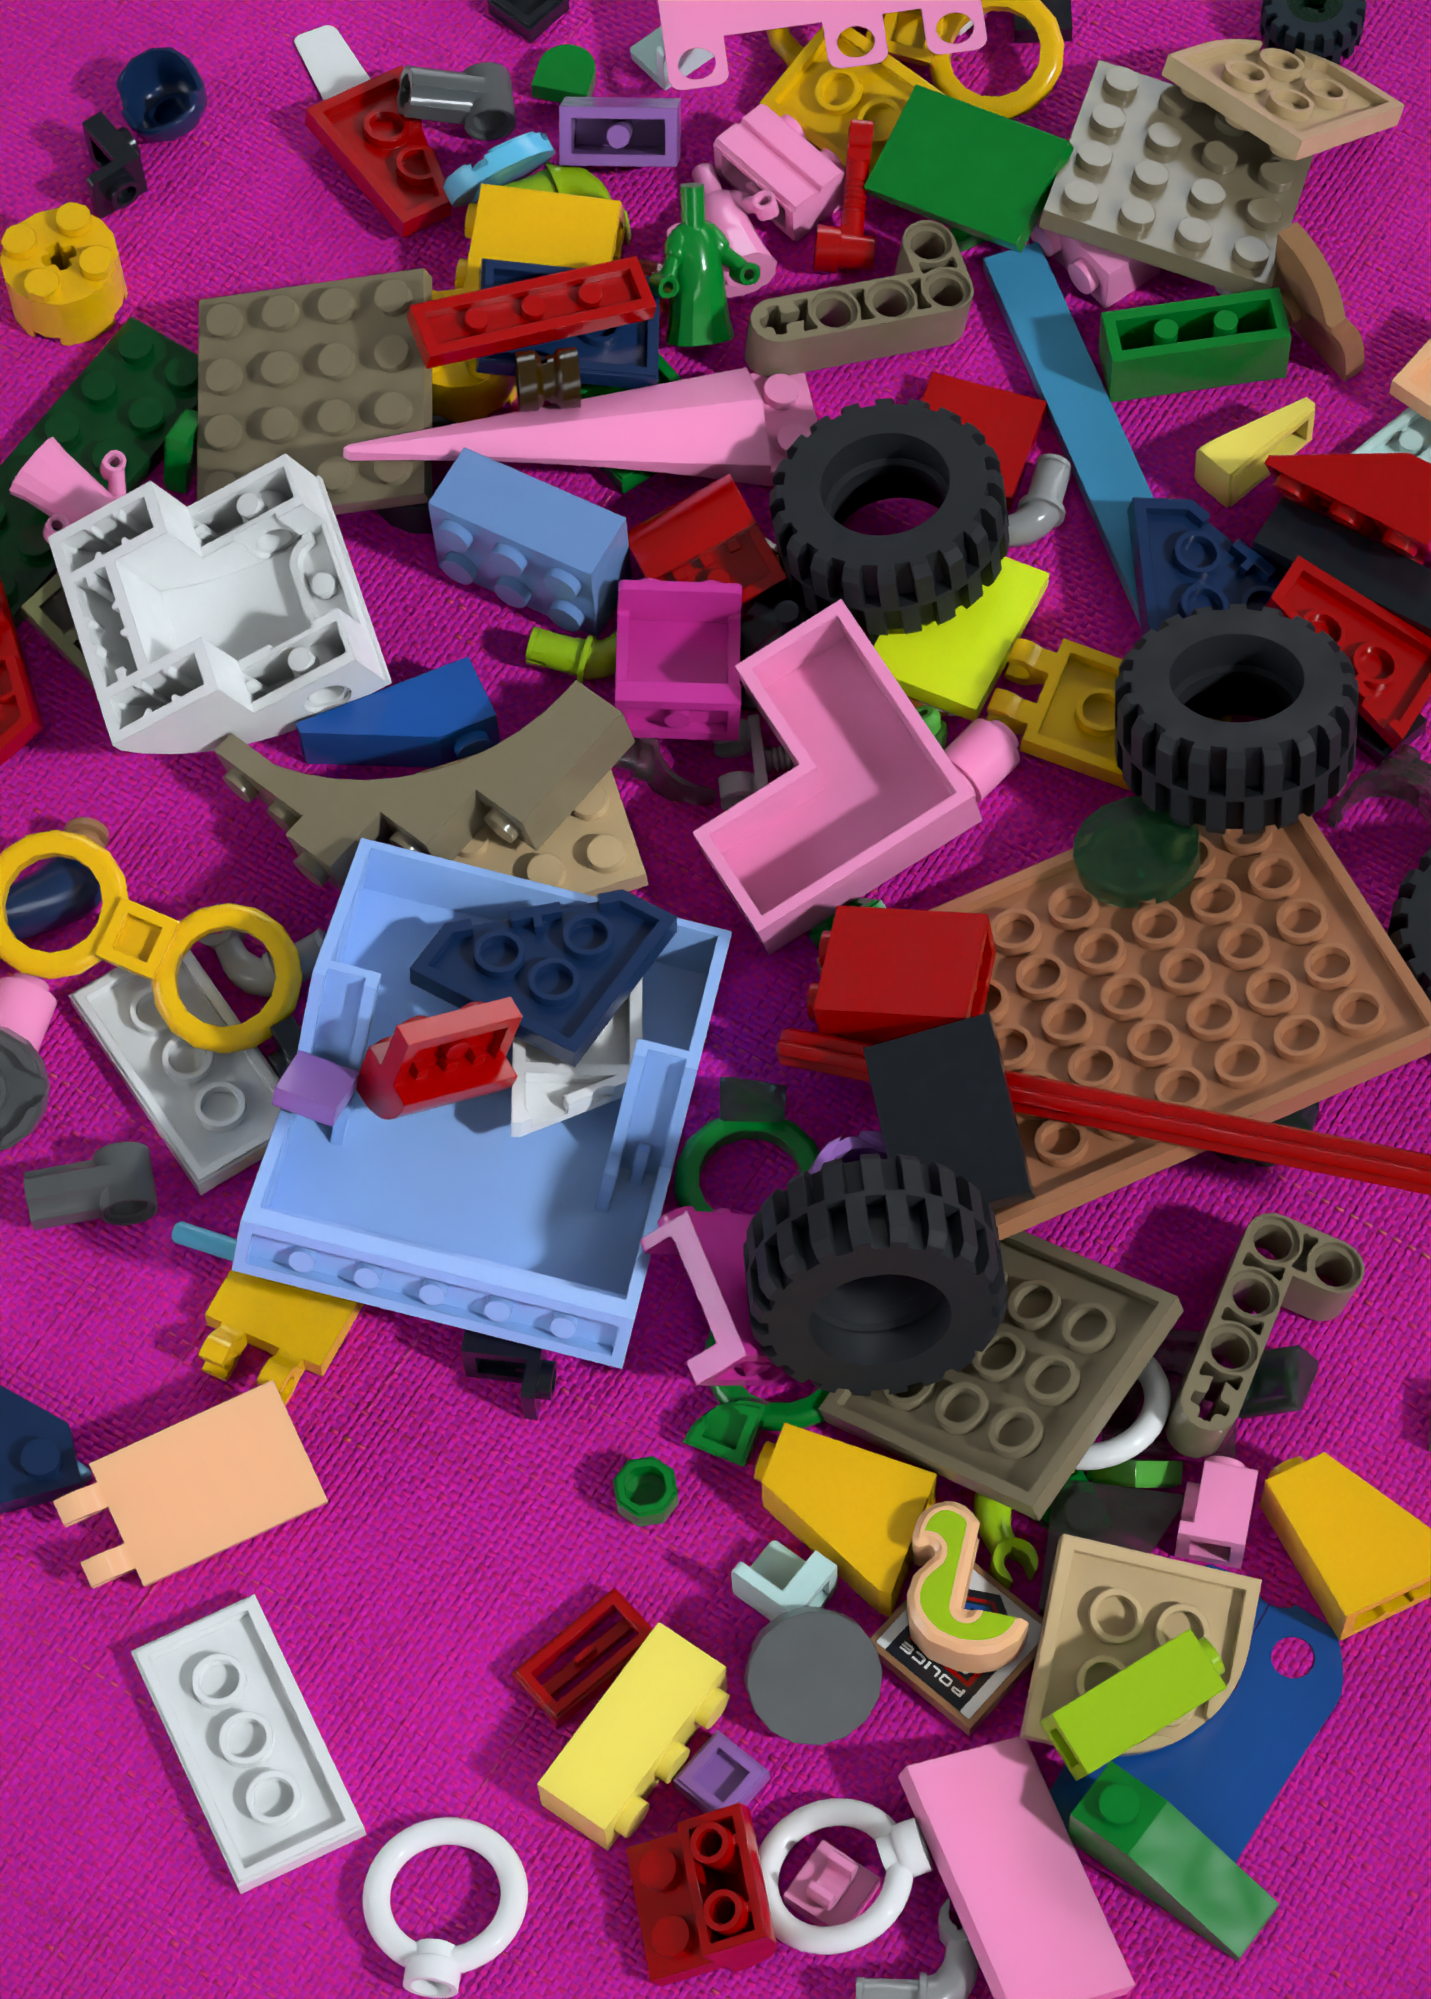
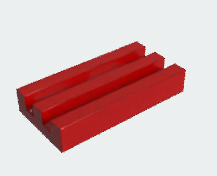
M614 1587L512 1672L513 1681L521 1690L524 1689L530 1695V1700L539 1710L542 1709L547 1714L548 1720L558 1729L615 1681L653 1628ZM615 1612L622 1617L619 1622L586 1647L543 1685L536 1680L537 1677ZM633 1631L638 1634L559 1701H555L554 1697L629 1634Z

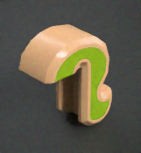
M944 1501L931 1505L921 1513L912 1534L913 1562L915 1565L924 1566L913 1575L907 1593V1619L910 1638L928 1659L956 1671L970 1673L997 1671L1018 1659L1027 1642L1029 1622L1022 1618L964 1609L979 1544L977 1535L980 1522L966 1506L957 1502Z

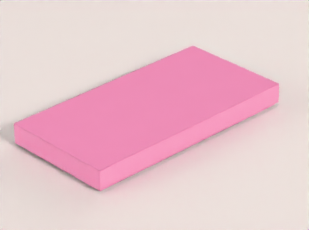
M1018 1736L912 1764L903 1769L898 1778L994 1999H1113L1126 1995L1135 1986V1982L1026 1739Z

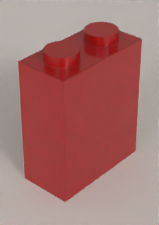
M837 905L831 931L824 930L820 938L819 962L822 972L820 981L811 982L807 995V1015L809 1020L817 1022L818 1030L821 1034L879 1044L984 1014L996 957L988 914Z

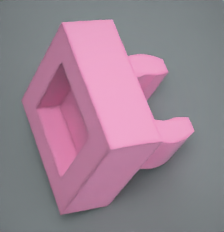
M822 1840L784 1893V1904L817 1926L843 1924L861 1914L880 1887V1877Z

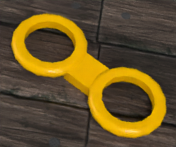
M981 0L983 14L990 11H1004L1026 19L1037 32L1041 44L1039 64L1031 79L1017 91L1000 97L981 96L965 88L954 74L951 65L952 53L939 55L928 49L921 9L882 14L889 55L897 60L928 67L934 87L945 95L1009 119L1029 113L1046 99L1062 72L1064 40L1056 17L1041 0ZM949 13L938 21L936 25L937 35L943 41L953 44L960 29L971 19L962 13ZM789 27L766 30L770 46L785 64L790 66L805 47L795 40L791 35ZM868 30L865 37L875 44L874 36Z
M62 830L30 834L0 853V959L20 973L51 980L82 974L102 960L151 981L155 1007L171 1032L194 1048L222 1054L253 1049L272 1037L270 1027L290 1017L296 1009L303 980L298 949L284 927L261 910L233 903H225L199 908L178 921L129 900L125 875L111 853L86 835ZM52 857L77 860L93 872L100 884L103 904L98 923L85 940L70 949L49 953L29 948L16 938L8 925L5 905L10 886L22 870L38 860ZM234 930L248 933L266 946L273 957L276 979L272 996L260 1013L242 1024L221 1027L203 1023L189 1013L180 999L177 979L181 962L192 945L210 933Z

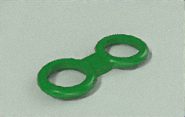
M736 1111L710 1120L687 1140L675 1164L673 1193L679 1208L693 1206L695 1211L701 1212L714 1211L705 1202L701 1192L700 1175L708 1159L724 1145L742 1139L767 1141L781 1147L794 1159L799 1173H802L805 1170L809 1171L820 1151L817 1144L795 1122L768 1111ZM712 1331L705 1342V1350L716 1344ZM710 1386L715 1399L720 1404L739 1398L761 1399L750 1394L743 1386ZM817 1389L810 1396L791 1403L771 1402L762 1430L781 1432L784 1423L805 1429L824 1422L825 1418L818 1408L830 1392Z

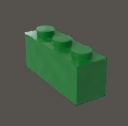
M1276 287L1101 312L1098 354L1107 394L1112 403L1286 378L1291 333L1280 288Z

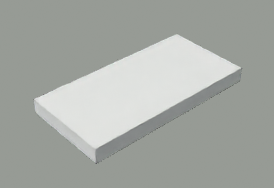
M189 950L182 959L177 979L180 999L189 1013L203 1023L221 1027L241 1024L191 950ZM119 967L69 995L73 1008L200 1196L263 1159L281 1109L272 1105L274 1089L280 1079L257 1046L253 1049L226 1054L194 1048L168 1028L155 1007L151 981Z
M255 1594L131 1651L240 1894L366 1835L359 1815Z

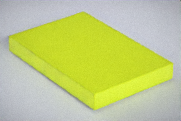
M1004 557L1001 560L1002 569L994 583L989 587L982 585L983 596L968 609L961 605L955 609L956 616L953 619L937 625L935 620L922 624V631L904 634L903 628L888 629V636L880 635L873 647L907 696L974 721L979 716L1008 662V657L1016 638L1022 636L1048 587L1050 573Z

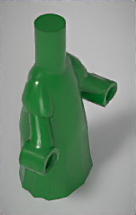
M684 183L680 185L682 222L672 229L665 242L666 258L660 272L654 273L650 277L648 285L653 295L660 298H669L668 328L665 339L668 344L688 347L712 345L729 341L735 337L729 316L722 264L729 268L730 278L742 285L755 284L760 278V269L756 264L748 262L729 247V241L725 234L715 224L705 220L704 184Z

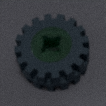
M1263 0L1260 31L1261 35H1264V44L1267 48L1282 49L1294 54L1295 49H1300L1340 64L1341 55L1348 59L1354 53L1355 45L1359 46L1364 28L1366 1Z

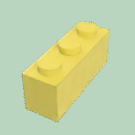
M658 1622L537 1783L541 1805L607 1851L620 1834L625 1838H629L644 1820L650 1804L645 1800L658 1782L662 1780L666 1784L670 1783L684 1766L690 1753V1749L686 1747L689 1740L700 1726L705 1729L711 1728L725 1710L730 1699V1695L726 1693L728 1689L726 1666Z

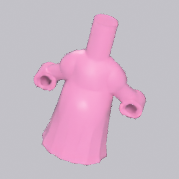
M709 163L697 165L692 171V177L695 183L704 184L705 220L715 224L725 234L729 241V247L748 262L756 264L760 269V278L755 284L742 285L730 278L729 268L722 264L726 297L744 296L757 291L762 286L768 284L776 274L777 261L766 249L747 214L756 213L760 221L777 217L780 209L775 195L769 190H762L752 196L741 190H722L713 165ZM680 223L673 224L668 228L666 233L667 238L671 233L672 229H674Z
M51 437L35 451L13 480L9 491L11 495L27 501L50 516L43 530V537L49 543L47 537L58 532L53 528L61 530L127 494L125 483L126 457L118 450H111L102 459L100 474L105 480H108L107 491L61 447L54 437Z

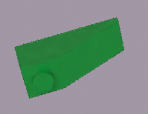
M1112 1761L1106 1766L1070 1814L1068 1834L1074 1845L1236 1961L1241 1959L1278 1908L1279 1903L1169 1801Z

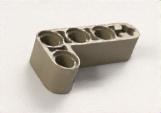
M921 220L915 222L905 230L902 237L894 276L775 297L758 303L753 308L750 316L744 349L745 362L755 373L769 378L774 374H799L947 346L957 342L963 336L974 289L953 234L947 227L935 221Z
M1276 1213L1261 1214L1250 1222L1229 1259L1169 1410L1165 1432L1167 1440L1175 1450L1184 1456L1192 1458L1207 1457L1217 1451L1240 1413L1280 1307L1317 1321L1332 1320L1342 1313L1364 1277L1365 1267L1363 1260L1355 1248L1344 1241ZM1256 1248L1268 1250L1277 1260L1265 1258ZM1317 1274L1329 1277L1335 1282L1337 1287L1325 1284L1319 1279ZM1234 1301L1248 1304L1256 1314L1242 1311ZM1212 1355L1227 1358L1234 1365L1235 1369L1221 1366ZM1202 1399L1214 1402L1206 1420L1198 1417L1200 1412L1199 1405Z

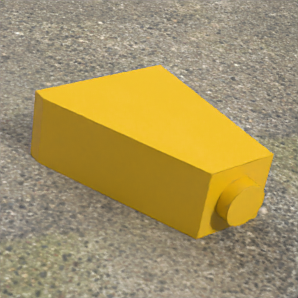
M784 1423L777 1443L766 1441L756 1465L754 1479L761 1481L763 1507L812 1552L816 1550L837 1565V1575L878 1613L890 1617L893 1614L913 1561L912 1534L916 1521L923 1511L934 1505L936 1500L937 1474Z
M1325 1452L1307 1461L1301 1456L1293 1457L1276 1466L1268 1474V1479L1265 1480L1260 1507L1339 1641L1431 1598L1430 1527Z

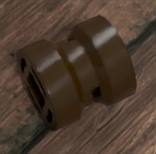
M576 347L558 348L553 355H546V359L543 360L534 350L515 352V376L519 412L538 411L543 406L545 400H549V404L556 403L561 409L581 407L580 370Z

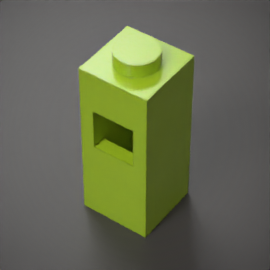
M1191 1628L1039 1722L1077 1781L1227 1689L1220 1676L1225 1673V1667L1214 1646L1205 1637L1197 1639Z

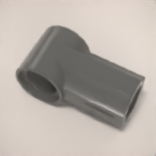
M482 62L466 68L463 72L405 65L399 81L397 95L398 114L408 118L464 124L468 135L482 141L504 138L515 129L516 114L511 76L508 69L493 62Z
M116 1142L98 1149L93 1154L92 1160L24 1172L25 1197L34 1231L99 1218L111 1225H133L152 1218L158 1212L150 1149L139 1142Z

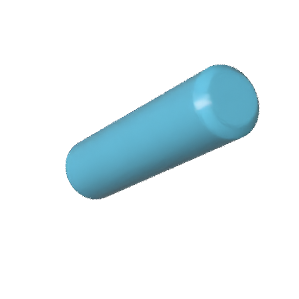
M183 1221L175 1224L171 1235L174 1243L233 1262L237 1239Z

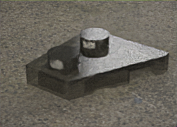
M1067 1480L1051 1506L1038 1615L1044 1616L1058 1540L1061 1535L1068 1534L1152 1554L1173 1520L1175 1521L1182 1511L1184 1495Z

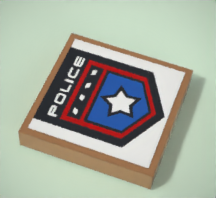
M974 1563L964 1609L983 1610L1022 1618L1029 1622L1027 1642L1018 1659L997 1671L985 1673L956 1671L928 1659L910 1638L907 1619V1599L870 1638L876 1646L880 1662L968 1736L978 1728L1034 1666L1043 1621L1040 1615L976 1563Z

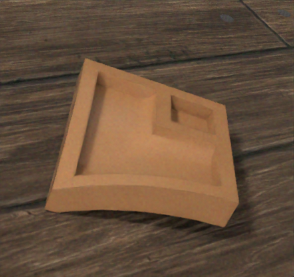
M1296 221L1278 233L1274 264L1278 268L1271 288H1280L1289 327L1292 326L1344 381H1347L1364 368L1362 337L1358 329L1345 316L1340 290L1331 268L1314 241Z

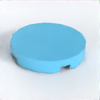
M529 132L488 150L489 153L484 155V159L473 168L471 164H464L447 177L443 189L452 206L455 208L466 206L470 202L478 201L481 183L503 186L523 179L548 162L556 152L545 133Z

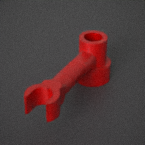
M850 120L841 226L817 224L813 272L837 274V268L863 271L873 270L876 236L864 235V211H866L865 200L867 199V191L864 189V185L869 178L874 121Z

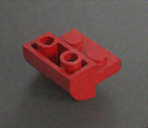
M730 473L627 530L629 547L646 578L660 581L701 582L715 580L722 583H738L742 585V605L787 579L785 572Z
M510 996L487 1003L474 1001L462 1006L458 1010L431 1017L424 1015L412 1017L402 1024L396 1025L393 1036L383 1038L374 1045L369 1046L359 1071L356 1090L366 1106L376 1116L385 1120L396 1119L506 1090L514 1084L518 1077L506 1055L523 1016Z
M740 1802L677 1822L678 1832L626 1848L650 1982L663 1987L724 1967L738 1972L766 1960L777 1949L751 1812L746 1805Z

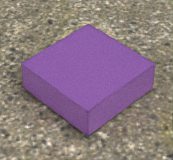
M299 1050L275 1086L272 1105L333 1127L357 1089L360 1072Z
M716 1730L673 1779V1787L704 1813H708L739 1802L747 1806L770 1780V1772L719 1730Z

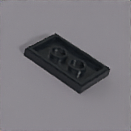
M989 1012L863 1048L888 1159H896L897 1154L915 1156L922 1165L928 1166L931 1161L944 1165L954 1172L955 1178L961 1175L979 1189L981 1196L990 1203L993 1210L1035 1199L997 1033Z

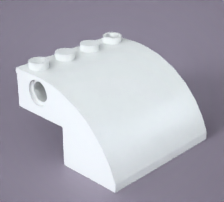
M286 453L188 507L158 485L149 481L47 537L112 746L121 751L143 754L215 751L230 733L246 744L254 743L297 729L295 724L297 722L370 695L392 683L323 478L319 475L314 476Z

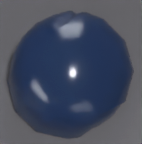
M172 47L150 48L133 57L120 73L116 82V87L122 100L123 110H121L123 118L133 132H137L140 138L149 142L175 141L191 132L198 126L207 106L205 83L198 70L188 57Z

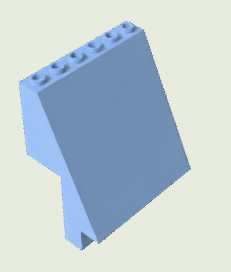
M361 838L312 972L298 1051H304L359 1072L369 1046L374 1045L383 1038L393 1036L396 1025L402 1024L404 1021L415 1016L424 1015L431 1017L460 1009L410 983L409 968L445 923L471 919L473 926L509 919L508 911L558 901L561 908L597 902V897ZM677 918V932L642 977L643 1039L637 1038L623 1098L522 1137H511V1087L499 1092L391 1120H385L376 1116L366 1106L356 1090L333 1127L281 1108L240 1221L232 1271L622 1369L651 1254L644 1253L640 1239L658 1228L657 1221L661 1216L732 931ZM511 1043V1046H510V1048H509V1051H508V1053H507V1055H506V1058L508 1059V1061H509V1063L511 1064V1066H512V1043Z

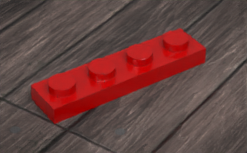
M637 256L413 304L409 306L407 321L426 369L650 320L654 317L657 305Z

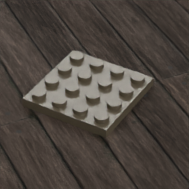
M1099 60L1069 139L1074 150L1068 162L1056 175L1038 227L1234 293L1271 288L1278 268L1274 264L1277 236L1279 232L1292 224L1313 155L1297 161L1281 158L1270 150L1269 144L1249 131L1232 127L1226 122L1223 114L1206 103L1197 102L1186 97L1178 85H1173L1134 72L1129 68Z
M424 268L199 300L197 501L286 453L314 476L319 475L323 478L335 515L428 503L433 496L432 460L349 461L343 458V448L348 444L432 428V368L426 369L407 321L410 305L432 300V277Z
M1021 1231L1000 1241L1008 1293L1006 1296L1007 1309L1004 1320L998 1327L997 1333L983 1352L975 1350V1357L970 1364L958 1372L954 1369L946 1371L941 1381L925 1386L923 1382L909 1385L907 1392L889 1394V1389L871 1391V1396L852 1395L849 1389L838 1388L835 1393L830 1392L818 1409L825 1418L826 1423L1040 1521L1184 1310L1176 1295Z

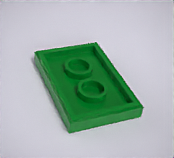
M916 84L864 185V189L872 197L1022 253L1046 205L1056 175L1068 162L1074 148L1066 139Z

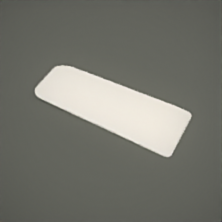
M324 25L300 34L295 38L294 43L323 100L370 80V77L345 40L333 26Z

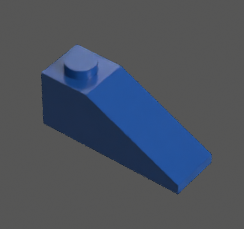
M469 657L462 658L295 723L301 752L306 764L434 768L481 753L500 743L497 715Z

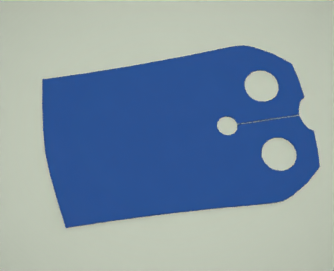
M1211 1564L1205 1566V1567H1210V1568H1214V1569H1218V1570L1227 1571V1570H1224V1569H1222V1568H1219V1567L1214 1566V1565H1211ZM1260 1596L1253 1627L1254 1633L1251 1638L1246 1664L1238 1681L1237 1688L1231 1693L1220 1710L1194 1732L1169 1746L1140 1755L1118 1756L1111 1760L1169 1801L1235 1863L1299 1760L1335 1708L1342 1694L1343 1687L1342 1654L1338 1638L1332 1628L1297 1605L1291 1608H1279L1269 1605ZM1296 1637L1303 1639L1311 1646L1315 1662L1307 1675L1300 1678H1288L1275 1670L1271 1662V1652L1276 1643L1284 1638ZM1110 1762L1077 1781L1066 1764H1064L1049 1792L1067 1832L1069 1830L1070 1814Z

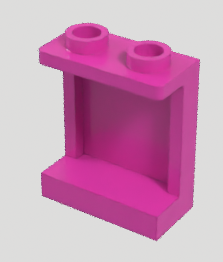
M643 578L619 581L615 708L623 713L633 738L739 740L741 684L735 665L740 663L742 585L738 583H722L715 580L681 582Z
M685 1206L672 1210L660 1217L657 1221L659 1228L640 1239V1244L645 1254L681 1256L716 1340V1344L686 1361L696 1386H769L788 1375L782 1370V1366L777 1367L761 1351L760 1343L754 1338L751 1329L743 1244L747 1240L746 1231L755 1214L731 1213L729 1208H722L712 1212L695 1211L693 1206Z

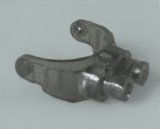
M634 738L635 743L613 766L614 768L630 771L631 778L647 782L653 792L667 800L690 802V804L703 806L711 805L716 801L717 792L715 789L691 783L675 774L668 767L659 751L658 738Z
M1406 744L1400 745L1393 758L1383 759L1376 770H1371L1356 779L1346 789L1344 795L1330 809L1326 819L1327 824L1335 829L1343 820L1345 813L1361 800L1370 797L1390 796L1407 801L1423 813L1431 826V763L1420 760L1421 754L1414 747Z

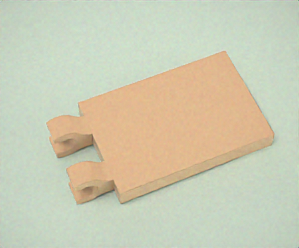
M273 1380L89 1463L97 1482L53 1501L66 1528L106 1509H109L124 1544L80 1562L93 1589L134 1570H137L143 1586L147 1587L328 1503V1499Z

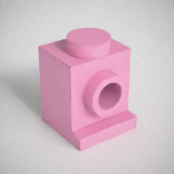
M1210 1456L1205 1459L1201 1484L1187 1481L1174 1557L1241 1569L1258 1470L1245 1468L1242 1462L1226 1456Z

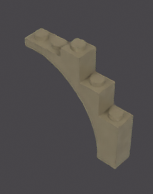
M575 680L545 712L517 733L492 748L463 761L429 772L398 778L373 780L333 779L309 775L274 765L232 733L215 749V753L227 771L223 777L226 785L248 803H251L256 797L269 807L266 810L267 814L278 826L287 832L286 836L298 854V857L293 862L300 872L319 887H322L328 881L342 892L361 838L453 861L487 823L496 834L507 842L512 843L516 838H519L537 851L635 743V740L623 713Z

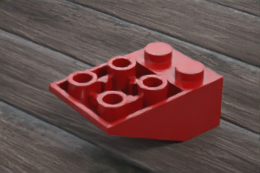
M1411 453L1269 455L1264 464L1275 480L1273 487L1283 493L1282 497L1314 512L1319 509L1335 519L1336 523L1367 538L1373 536L1381 540L1391 550L1422 565L1426 563L1431 566V463Z

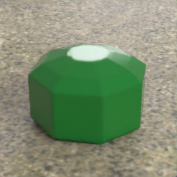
M654 1456L628 1460L613 1479L618 1514L638 1527L664 1523L679 1504L674 1470Z

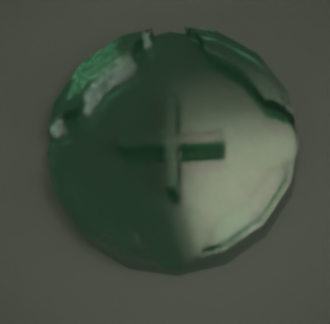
M1142 796L1125 797L1101 806L1084 820L1074 837V865L1083 888L1101 902L1121 908H1139V901H1149L1155 898L1156 904L1172 899L1190 885L1197 873L1201 860L1199 832L1194 823L1191 828L1175 823L1170 818V813L1166 811L1159 815L1142 801Z

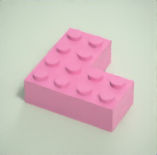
M842 599L735 665L746 693L795 767L692 833L716 875L768 955H771L836 912L837 905H850L857 898L869 893L982 821V817L974 794Z

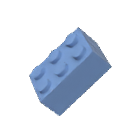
M465 447L428 502L438 567L447 576L461 584L469 585L475 583L493 591L502 601L516 608L527 606L545 614L564 630L570 632L581 630L598 638L617 608L619 581L632 580L626 517Z

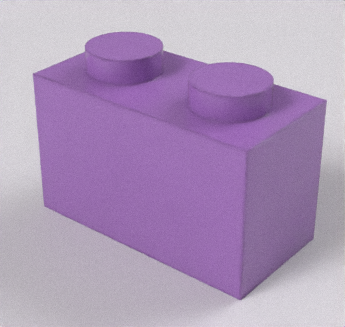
M564 97L559 106V165L677 167L681 157V98Z

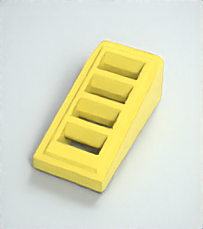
M1305 397L1206 443L1196 451L1194 475L1196 482L1226 508L1232 507L1271 474L1264 464L1269 455H1294L1312 440L1315 403L1308 397Z

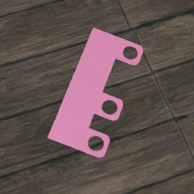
M658 0L668 79L670 85L677 90L718 86L727 80L729 71L724 36L822 22L828 61L836 68L877 64L887 57L888 48L882 14L921 9L927 47L935 54L943 55L977 50L982 48L987 41L981 0ZM949 13H962L972 20L974 30L966 41L951 44L943 41L937 35L936 25L943 16ZM849 27H864L873 34L875 44L868 54L861 57H849L839 50L837 46L838 36ZM701 48L713 54L716 65L709 76L702 79H690L680 72L678 68L679 59L690 49Z

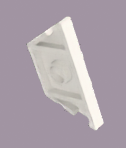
M642 979L576 1067L514 1037L512 1041V1068L518 1077L511 1086V1137H522L623 1098L637 1038L643 1039Z

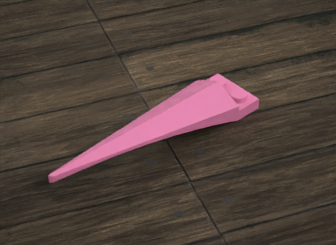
M745 367L581 399L580 408L561 409L557 404L541 407L538 411H518L348 444L343 448V458L349 461H455L465 447L497 462L618 468L720 479L730 473L734 482L774 486L772 478L778 464L784 458L788 459V448L801 434L807 438L811 435L810 427L817 422L805 373L793 375L774 374L768 378L757 373L749 374Z

